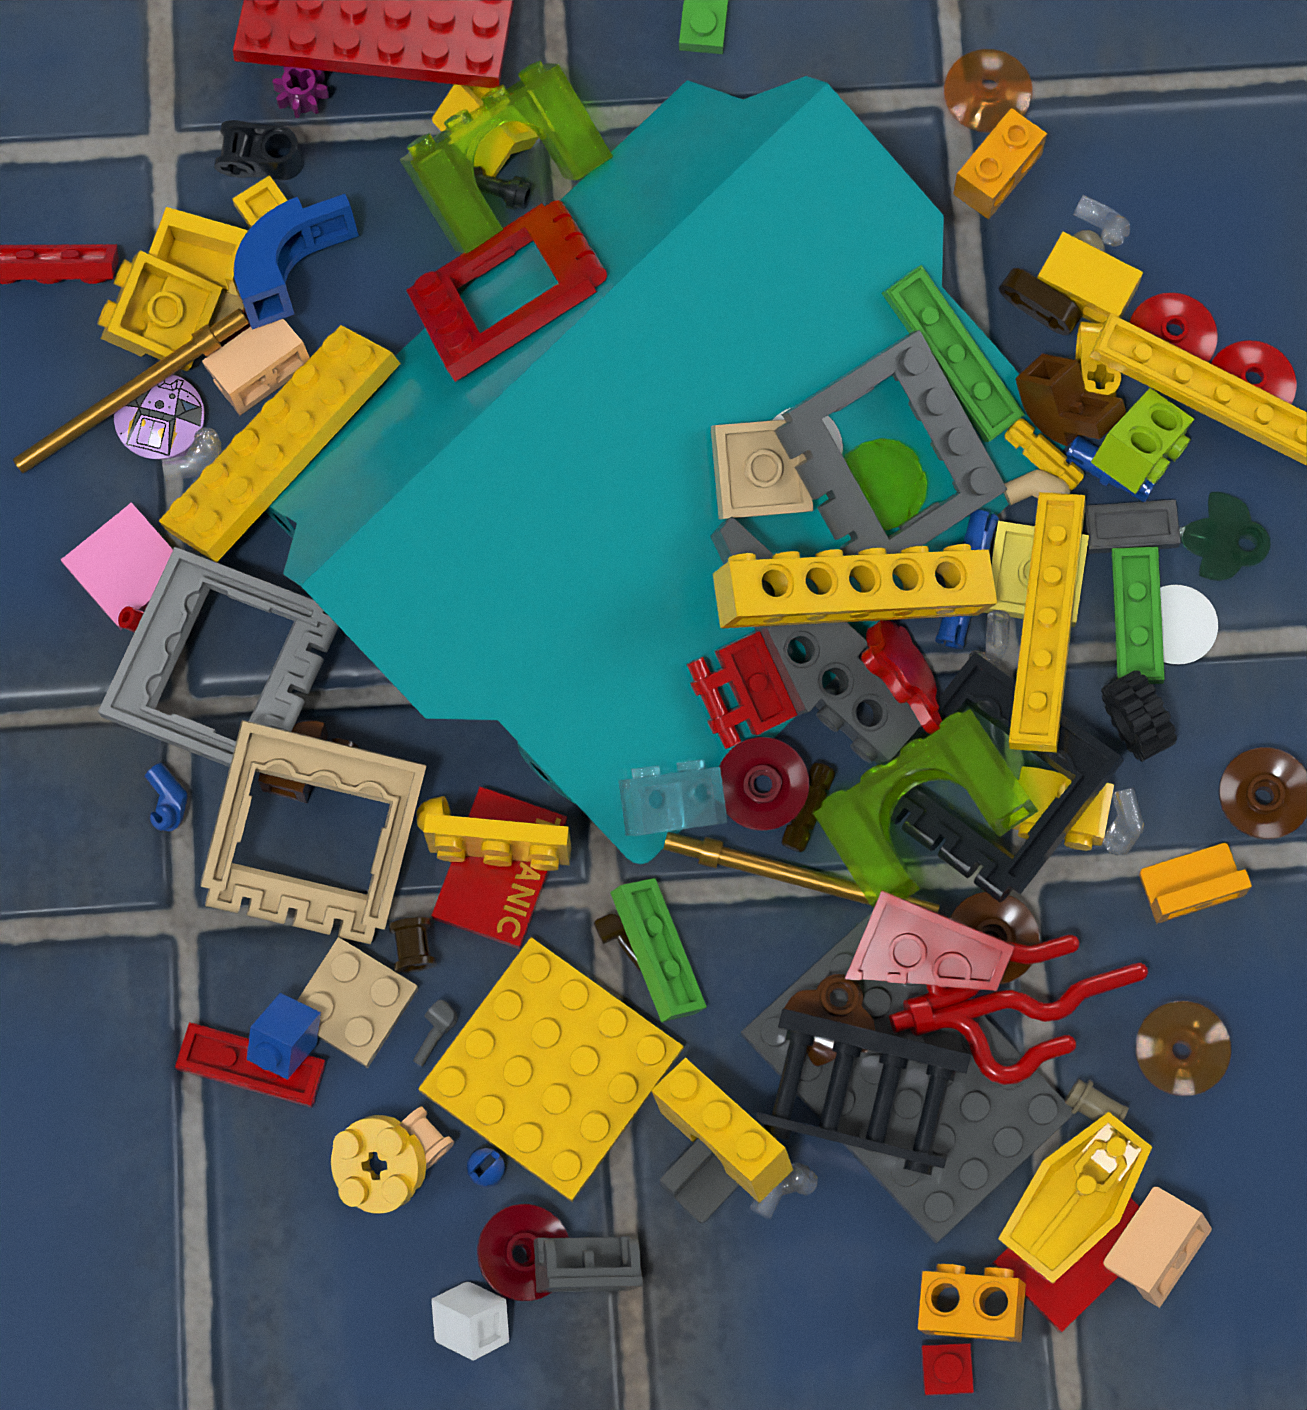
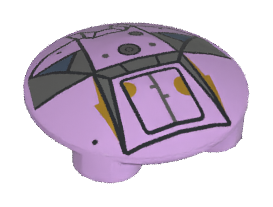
M172 374L115 412L114 425L120 441L133 453L149 459H179L187 454L189 447H191L201 433L205 417L204 406L196 389L183 378Z

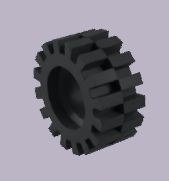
M1134 670L1101 689L1103 694L1101 695L1102 701L1106 704L1104 707L1107 714L1112 718L1110 721L1113 727L1117 728L1121 741H1125L1126 748L1130 753L1133 752L1137 760L1140 759L1143 762L1176 744L1177 736L1174 733L1176 730L1169 720L1171 716L1164 709L1162 698L1156 695L1155 687L1152 684L1149 685L1148 678L1144 674L1141 675L1140 671Z

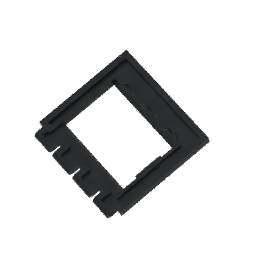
M974 652L937 700L939 705L938 712L943 721L944 728L935 734L927 733L922 726L916 730L872 783L878 791L872 798L870 806L895 825L899 824L909 812L910 815L903 823L902 830L930 851H934L945 839L946 842L940 848L938 857L966 878L971 877L978 867L982 866L983 868L974 879V884L1001 903L1012 890L1021 895L1124 760L1118 753L1061 713L1057 753L1031 752L1072 782L1060 798L1055 797L1028 832L1029 838L1014 856L911 780L968 706L1007 735H1010L1016 681Z

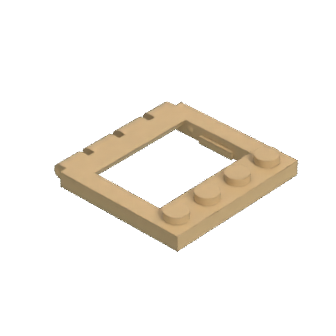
M242 720L200 883L201 887L209 888L205 906L238 913L242 897L250 898L247 916L284 924L288 908L290 907L296 909L293 927L330 935L334 918L341 919L338 937L371 944L375 928L385 930L426 765ZM255 772L390 804L385 826L382 827L370 872L372 877L367 895L232 863L236 844L241 842L252 799L249 792Z

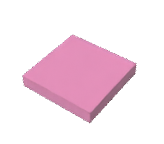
M131 502L63 557L61 562L121 631L123 628L118 624L120 612L126 606L145 611L173 549Z

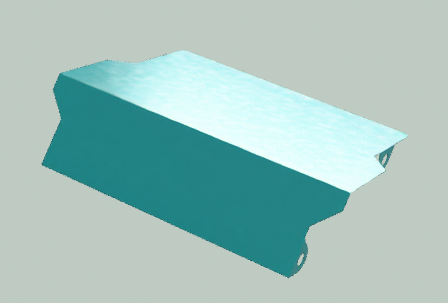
M808 76L746 99H740L687 80L560 200L568 209L607 272L606 280L595 287L597 292L456 382L447 371L426 328H424L395 356L401 363L396 370L265 510L293 538L283 575L300 585L425 719L498 720L518 741L519 753L529 767L554 791L572 803H576L621 853L631 862L637 864L648 863L664 848L667 833L678 834L717 795L716 775L725 755L733 748L725 749L718 733H712L707 722L711 717L701 695L696 696L690 682L693 681L687 663L704 657L710 673L722 668L714 650L756 631L754 627L720 628L713 573L724 564L710 535L727 519H719L711 426L772 421L782 411L799 404L908 335L909 332L888 304L882 292L912 269L922 265L1025 414L1021 418L1025 419L1035 428L1033 433L1036 436L1041 433L1061 452L1066 447L1047 437L1034 425L1028 417L1020 398L1015 380L1019 373L942 287L944 215L827 82ZM531 241L517 250L514 255L479 276L460 294V297L481 333L557 285L558 281L534 241ZM892 375L876 384L873 390L840 411L832 412L828 415L834 421L841 434L843 444L842 456L887 536L898 531L899 525L936 502L939 504L957 492L952 484L954 479L944 461H939L930 444L932 439L922 421H917L908 404L910 400L901 383L895 381ZM973 426L1004 483L1031 471L1040 470L1022 454L1024 449L1021 446L1016 449L1005 439L1004 435L1007 429L990 442H984ZM1002 493L977 510L989 512L988 518H990L991 514L998 516L1009 503L1004 493ZM826 494L812 500L813 511L734 518L773 555L796 551L800 553V558L815 557V554L822 551L840 550V546L851 539L849 534L835 540L817 509L820 504L829 499ZM273 514H275V515L288 527V529H289L290 531H288V530L276 519V517H275ZM968 515L922 546H927L929 552H943V549L948 546L963 544L970 516ZM286 517L297 523L296 529L292 527ZM892 574L895 585L899 589L904 590L901 579ZM849 576L851 586L856 591L861 592L859 582L854 577ZM806 578V585L818 595L816 584L811 579ZM878 621L847 623L866 640L867 630ZM791 640L787 648L788 655L792 661L801 664L806 655L805 647L799 641ZM825 671L822 676L823 688L836 677L831 671ZM729 683L717 687L727 710L739 706ZM795 717L759 735H752L746 720L735 725L741 742L757 737L774 739ZM532 764H534L537 768H539V769L544 773V775L549 779V781L546 780V779L534 768V766H533Z

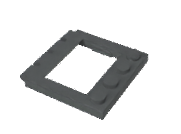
M920 330L909 333L781 414L786 423L774 430L789 459L796 458L801 454H804L806 457L804 461L797 464L794 468L812 500L824 494L829 498L820 504L817 509L835 540L849 534L851 539L840 546L844 556L858 555V552L870 548H885L886 554L901 553V550L905 548L922 546L1007 490ZM892 375L895 381L901 383L910 400L908 404L917 421H922L932 439L930 444L939 461H944L954 479L952 484L957 492L939 504L938 502L931 504L899 525L898 531L887 536L822 419L832 412L840 411L873 390L876 384Z

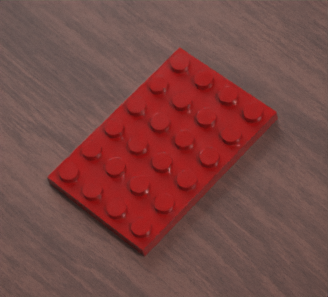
M244 0L233 46L234 61L499 89L514 0Z

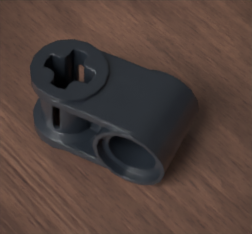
M238 120L224 121L221 124L220 133L224 138L221 156L215 159L214 166L218 172L237 178H266L270 175L272 179L290 180L302 171L304 156L294 132L288 127L251 124ZM281 148L291 149L282 158L272 157L276 150Z

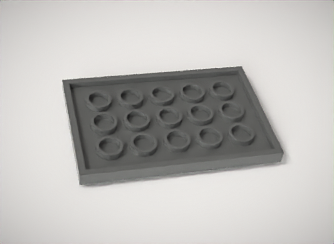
M872 912L741 1031L742 1037L780 1077L789 1041L785 1040L787 1031L778 1029L782 1009L797 992L817 989L821 981L830 975L847 974ZM855 980L862 990V1007L873 1018L875 1031L971 1055L967 1074L956 1072L954 1081L949 1080L931 1154L932 1156L946 1159L945 1168L934 1166L932 1175L903 1169L905 1163L903 1158L843 1144L937 1244L1074 1114L1071 1112L1072 1108L1065 1104V1100L1037 1071L1030 1078L1018 1084L1002 1085L990 1081L981 1074L964 1035L955 1029L942 1028L919 1036H914L910 1029L894 1033L889 1021V1015L903 1011L904 1000L928 993L926 984ZM840 990L833 991L830 994V1002L836 1007H842L847 1004V996ZM984 1015L973 1018L984 1032L995 1061L1003 1066H1011L1017 1063L1022 1055ZM871 1051L867 1053L861 1052L860 1058L855 1057L837 1132L863 1139L866 1138L883 1064L879 1063L880 1053ZM806 1053L797 1095L820 1119L834 1060L817 1067L812 1064ZM909 1061L907 1069H902L884 1144L913 1150L930 1075H926L928 1065Z

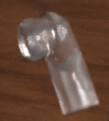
M201 428L195 433V439L185 456L162 459L165 481L200 476L202 471L212 464L221 453L222 443L218 433L212 428Z
M1134 787L1112 794L1117 817L1105 833L1104 846L1111 854L1116 856L1128 853L1144 830V823Z

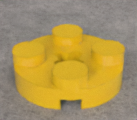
M385 1115L368 1116L352 1123L335 1136L331 1155V1169L334 1181L338 1187L339 1197L344 1204L350 1207H358L369 1213H387L405 1205L411 1200L410 1198L413 1197L416 1189L421 1187L426 1174L425 1153L421 1142L415 1134L409 1135L399 1125L402 1122ZM373 1152H377L379 1160L386 1161L387 1169L381 1171L380 1176L370 1167V1159L373 1158Z

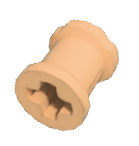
M421 1106L401 1121L402 1124L399 1125L409 1135L415 1134L421 1142L425 1153L427 1170L454 1145V1141L450 1136L443 1137L426 1118L427 1111Z

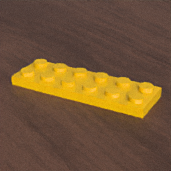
M340 325L334 333L324 340L322 346L309 360L294 372L292 378L282 389L264 404L262 410L254 419L234 436L227 448L212 464L202 471L200 477L186 492L171 504L169 510L159 519V522L169 533L217 563L401 363L391 351Z

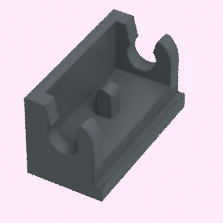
M630 1236L534 1239L536 1293L630 1291L643 1286L638 1239H630Z

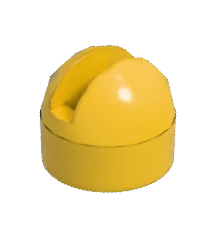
M445 796L431 798L421 803L416 812L417 826L424 831L425 814L451 816L449 804Z

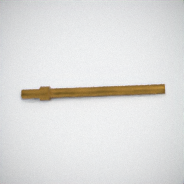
M238 308L210 328L207 324L191 334L192 340L13 458L14 463L24 474L202 354L207 357L221 348L220 342L249 324L248 319L241 309Z
M668 832L663 850L699 859L698 864L717 868L719 864L874 907L881 890H883L723 846V841L708 837L701 841ZM887 891L937 913L939 911V904Z

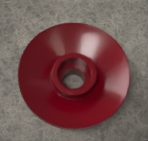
M757 737L737 744L725 755L716 775V792L723 810L736 823L752 830H773L792 821L802 810L809 792V776L802 758L792 747L777 739ZM759 776H767L771 779L772 788L769 792L762 794L755 790L754 782Z
M516 1204L506 1207L488 1220L479 1236L477 1258L481 1273L487 1283L506 1298L516 1301H534L551 1294L536 1293L534 1239L569 1238L558 1218L542 1207L531 1204ZM515 1246H521L526 1250L527 1259L524 1263H518L513 1258Z

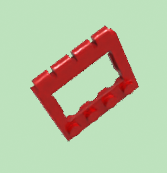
M555 200L546 206L541 203L440 269L423 274L406 291L447 371L456 382L596 293L595 287L606 280L607 272L564 203ZM534 241L558 284L480 333L456 289L473 278L483 275L514 255L517 250Z

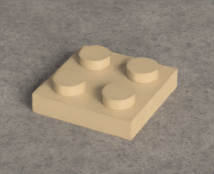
M785 420L711 426L719 519L813 511L812 498L794 468L797 464L804 461L806 457L804 454H801L796 458L789 459L774 432L775 429L786 423Z
M338 937L297 1001L321 1012L318 1038L366 1068H369L419 988L416 984Z

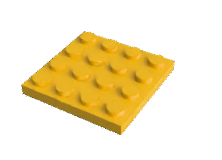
M530 937L418 1090L570 1202H573L652 1093L651 1090L662 1080L681 1054L684 1046Z

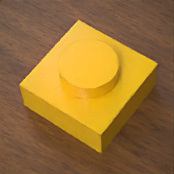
M270 175L232 199L234 206L250 228L267 212L288 201Z

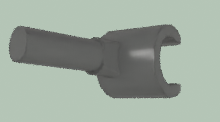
M438 1000L424 1015L434 1027L428 1033L413 1059L415 1063L422 1067L437 1041L440 1040L442 1035L450 1031L458 1021L457 1012L446 1001Z

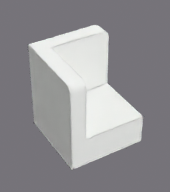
M464 1282L431 1299L434 1337L437 1343L474 1361L509 1342L506 1299L471 1282Z

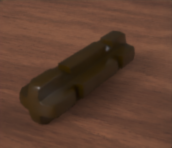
M815 762L812 764L808 773L809 792L805 805L799 814L790 821L792 824L787 825L782 837V845L796 852H803L806 849L811 835L809 830L814 829L827 797L825 790L830 789L835 777V770L822 763Z

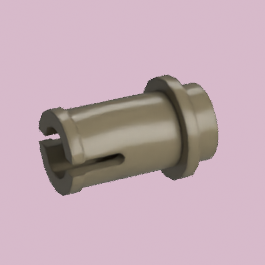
M1078 1079L1065 1099V1104L1072 1108L1071 1112L1073 1114H1076L1078 1111L1095 1122L1107 1112H1110L1121 1122L1124 1120L1129 1107L1118 1103L1093 1088L1094 1082L1091 1080L1085 1083Z

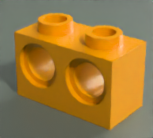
M1011 108L958 171L953 195L989 220L1041 157L1047 133Z
M937 1264L936 1272L922 1271L918 1318L919 1331L926 1335L1011 1342L1022 1341L1026 1284L1019 1278H1013V1270L988 1267L984 1268V1276L965 1274L966 1267ZM946 1288H957L960 1295L957 1307L950 1312H941L937 1305L939 1294ZM996 1291L1005 1292L1008 1298L1006 1310L998 1316H989L985 1310L987 1297Z

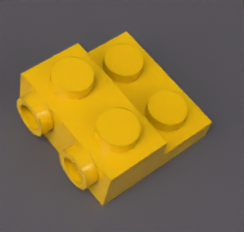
M140 250L132 259V262L124 259L116 274L113 284L121 287L116 301L107 300L101 311L97 324L105 328L100 339L142 357L146 353L162 360L192 340V333L209 324L223 287ZM193 361L181 369L184 371H188L191 368Z

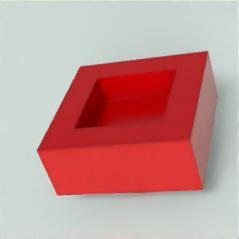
M971 1343L921 1346L924 1396L974 1393Z

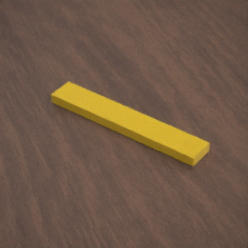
M1113 314L1107 317L1089 357L1307 466V412Z
M1039 492L1010 726V749L1057 753L1086 505L1085 495Z

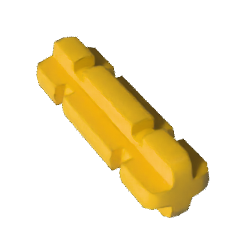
M1018 419L1007 429L1004 436L1008 442L1016 449L1021 446L1024 449L1022 454L1040 470L1063 479L1068 484L1070 491L1075 489L1085 475L1083 470L1073 461L1068 464L1065 461L1067 456L1041 433L1036 436L1033 433L1035 428L1025 419Z

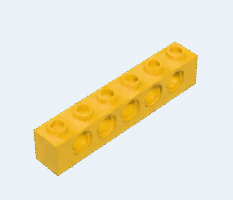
M969 544L948 546L943 549V552H929L927 546H914L901 550V553L886 554L885 548H870L858 552V555L843 556L842 550L834 549L815 554V557L800 558L799 552L789 551L775 554L771 557L772 559L756 560V555L753 553H743L729 557L728 562L713 573L720 628L977 616L997 604L989 549L971 550V545ZM935 572L944 578L946 588L937 582ZM892 574L901 579L904 590L899 589L895 585ZM849 576L854 577L859 582L861 592L856 591L851 586ZM806 578L811 579L816 584L818 595L808 589ZM762 580L772 585L775 593L774 597L764 591Z

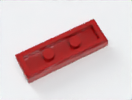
M189 1022L176 1061L175 1068L177 1070L310 1108L313 1107L326 1065L325 1060L307 1056L287 1080L247 1060L248 1038Z

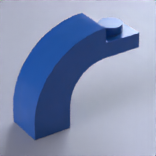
M346 194L302 208L298 197H295L267 212L245 234L236 252L234 277L252 330L295 315L286 288V280L297 262L313 252L359 236Z

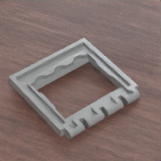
M174 547L98 713L102 718L230 767L236 741L216 734L215 729L174 713L170 716L155 710L209 590L212 589L239 602L294 621L249 722L292 732L305 703L302 698L291 694L292 690L295 689L309 694L324 661L322 657L311 653V648L328 652L339 626L313 599Z

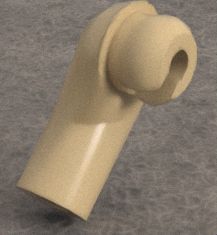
M1034 470L1004 483L1007 490L1003 493L1011 506L1031 496L1038 498L1039 492L1070 494L1071 491L1063 479L1044 470Z

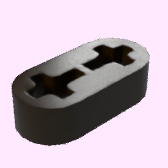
M1013 268L999 286L1000 293L1008 302L1058 334L1069 335L1082 318V312L1074 302L1022 269Z

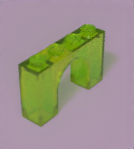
M541 60L532 63L518 73L520 81L507 89L504 85L492 89L481 98L484 103L471 113L464 109L454 114L444 122L447 127L445 130L433 138L430 133L419 137L407 146L410 153L399 159L455 251L467 254L503 230L476 184L473 170L474 157L478 145L493 128L512 121H518L530 127L543 142L564 179L577 181L613 157L559 64L545 63L543 65Z
M971 709L964 713L957 712L950 715L940 723L939 730L925 739L919 738L909 742L901 749L900 756L886 765L880 764L870 768L861 776V782L847 791L840 790L831 794L822 802V808L813 813L873 908L881 890L904 899L920 890L895 850L890 835V821L894 808L902 796L913 787L933 780L949 781L960 785L967 790L990 827L999 837L1039 811Z

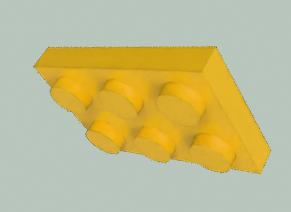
M425 814L423 833L429 852L437 853V859L463 862L465 861V856L483 857L485 864L493 866H511L512 860L531 862L530 867L544 871L558 870L559 865H570L571 841L569 827Z

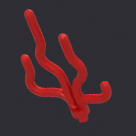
M1070 934L1031 946L1009 942L1015 945L1009 961L1029 965L1074 953L1079 948V939ZM1133 963L1083 979L1071 985L1058 1000L1052 1003L1037 1001L1025 993L1014 990L996 991L968 1000L975 996L980 989L941 987L926 984L928 993L904 1000V1010L890 1014L889 1021L894 1033L910 1029L914 1036L942 1028L955 1029L966 1038L981 1074L990 1081L1002 1085L1018 1084L1030 1078L1043 1062L1073 1052L1076 1049L1074 1037L1063 1035L1041 1042L1029 1048L1017 1063L1011 1066H1003L995 1061L984 1032L973 1018L1002 1009H1013L1029 1018L1042 1022L1058 1021L1071 1015L1085 999L1144 980L1148 975V968L1143 963Z

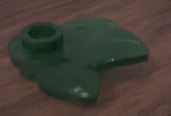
M1211 492L1209 494V518L1191 522L1179 530L1180 540L1186 549L1196 556L1203 557L1199 568V576L1214 581L1232 578L1242 566L1250 567L1261 563L1268 555L1271 545L1267 531L1260 524L1251 521L1246 504L1238 498L1221 492ZM1249 539L1254 544V550H1242L1239 547L1238 541Z

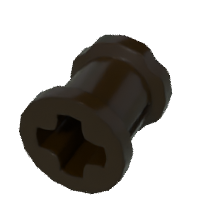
M405 918L390 923L389 930L390 933L395 934L398 961L394 963L395 972H419L437 966L436 957L430 954L427 929L431 926L430 918Z

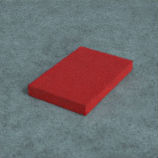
M1130 1197L1120 1222L1054 1283H1051L1010 1248H1007L993 1264L997 1268L1013 1270V1278H1019L1026 1284L1025 1298L1059 1333H1062L1119 1277L1109 1271L1103 1262L1140 1207Z

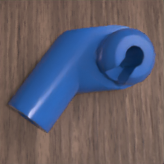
M161 762L149 769L144 776L159 794L156 810L151 812L150 821L157 830L173 831L183 821L188 796L185 789Z

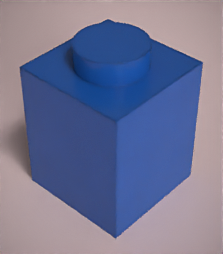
M279 993L250 1027L247 1060L264 1070L271 1071L288 1080L317 1045L321 1012Z

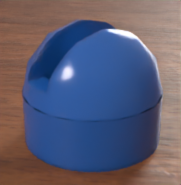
M481 1148L470 1155L467 1161V1173L471 1181L477 1186L484 1188L493 1187L504 1177L505 1163L502 1156L496 1150ZM491 1155L496 1161L479 1177L474 1171Z

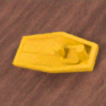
M1107 1112L1042 1161L998 1240L1051 1283H1054L1120 1222L1152 1146L1110 1112Z

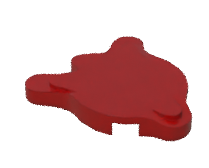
M891 620L878 621L866 632L868 649L862 652L861 655L864 665L872 674L883 680L897 702L900 704L907 702L927 733H937L944 728V724L938 712L936 682L927 661L919 649L912 643L908 631L903 626L899 627Z

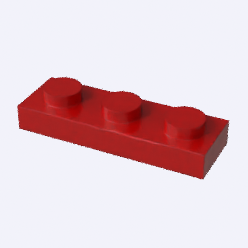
M117 244L0 245V284H10L17 280H36L42 284H53L60 282L62 279H81L82 282L88 284L101 283L114 277L119 262Z

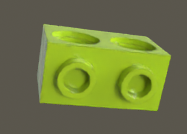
M1149 388L1109 431L1091 463L1136 494L1147 481L1154 485L1158 482L1171 463L1167 458L1175 462L1191 441L1185 434L1194 418Z

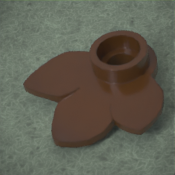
M834 974L826 977L821 981L817 989L797 992L784 1007L787 1010L875 1031L873 1018L862 1007L863 994L859 984L855 980L845 979L846 975ZM836 990L844 992L847 996V1004L842 1007L834 1006L830 1002V994ZM815 1038L813 1046H808L807 1055L814 1066L819 1067L835 1059L836 1052L832 1051L834 1042ZM862 1049L861 1052H862V1053H867L868 1051Z

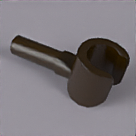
M608 914L595 920L594 925L602 943L605 944L617 939L620 947L640 971L641 969L620 917L616 914Z

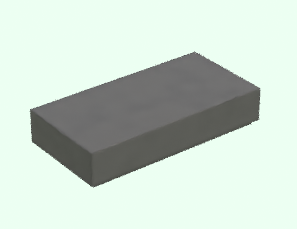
M1176 500L1085 506V535H1089L1087 554L1110 553L1112 548H1179L1180 534Z

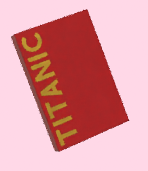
M479 787L468 818L566 826L568 821L567 816L483 787ZM465 856V861L451 862L432 912V919L521 949L549 871L534 869L530 867L531 862L512 860L511 866L488 865L483 862V857Z

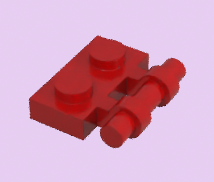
M760 631L751 632L714 650L722 667L710 673L704 657L687 663L693 681L690 682L696 696L701 695L711 717L707 722L712 733H718L725 749L741 742L735 725L745 720L752 735H759L798 715ZM726 683H729L739 705L731 710H727L717 688Z

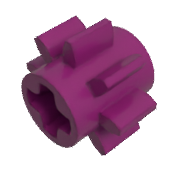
M283 66L284 73L282 79L275 78L272 80L274 91L280 93L276 98L278 107L283 109L289 105L294 110L295 118H299L301 113L309 111L315 114L319 113L317 107L319 98H329L327 86L321 84L325 80L324 72L322 70L312 71V69Z

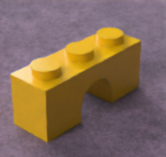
M686 1057L651 1090L660 1112L692 1142L699 1138L717 1156L724 1166L726 1173L757 1202L760 1203L793 1171L786 1148Z

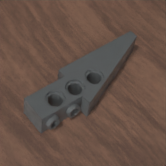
M733 517L722 522L710 535L723 564L728 562L729 557L743 553L755 554L756 560L772 559L773 554ZM762 580L764 591L774 597L775 593L772 585ZM847 622L754 627L756 631L761 632L798 716L810 712L815 706L819 710L816 713L819 720L834 732H838L839 729L853 741L850 745L852 750L868 763L875 761L877 764L889 762L921 726L910 705L907 702L904 704L897 702L883 680L872 674L858 658L859 654L866 648L867 641ZM791 640H797L805 647L806 655L801 664L792 661L788 655L787 648ZM825 671H831L839 679L840 686L836 695L827 693L822 686V676ZM860 702L868 704L873 711L874 716L870 726L862 725L857 719L856 708Z

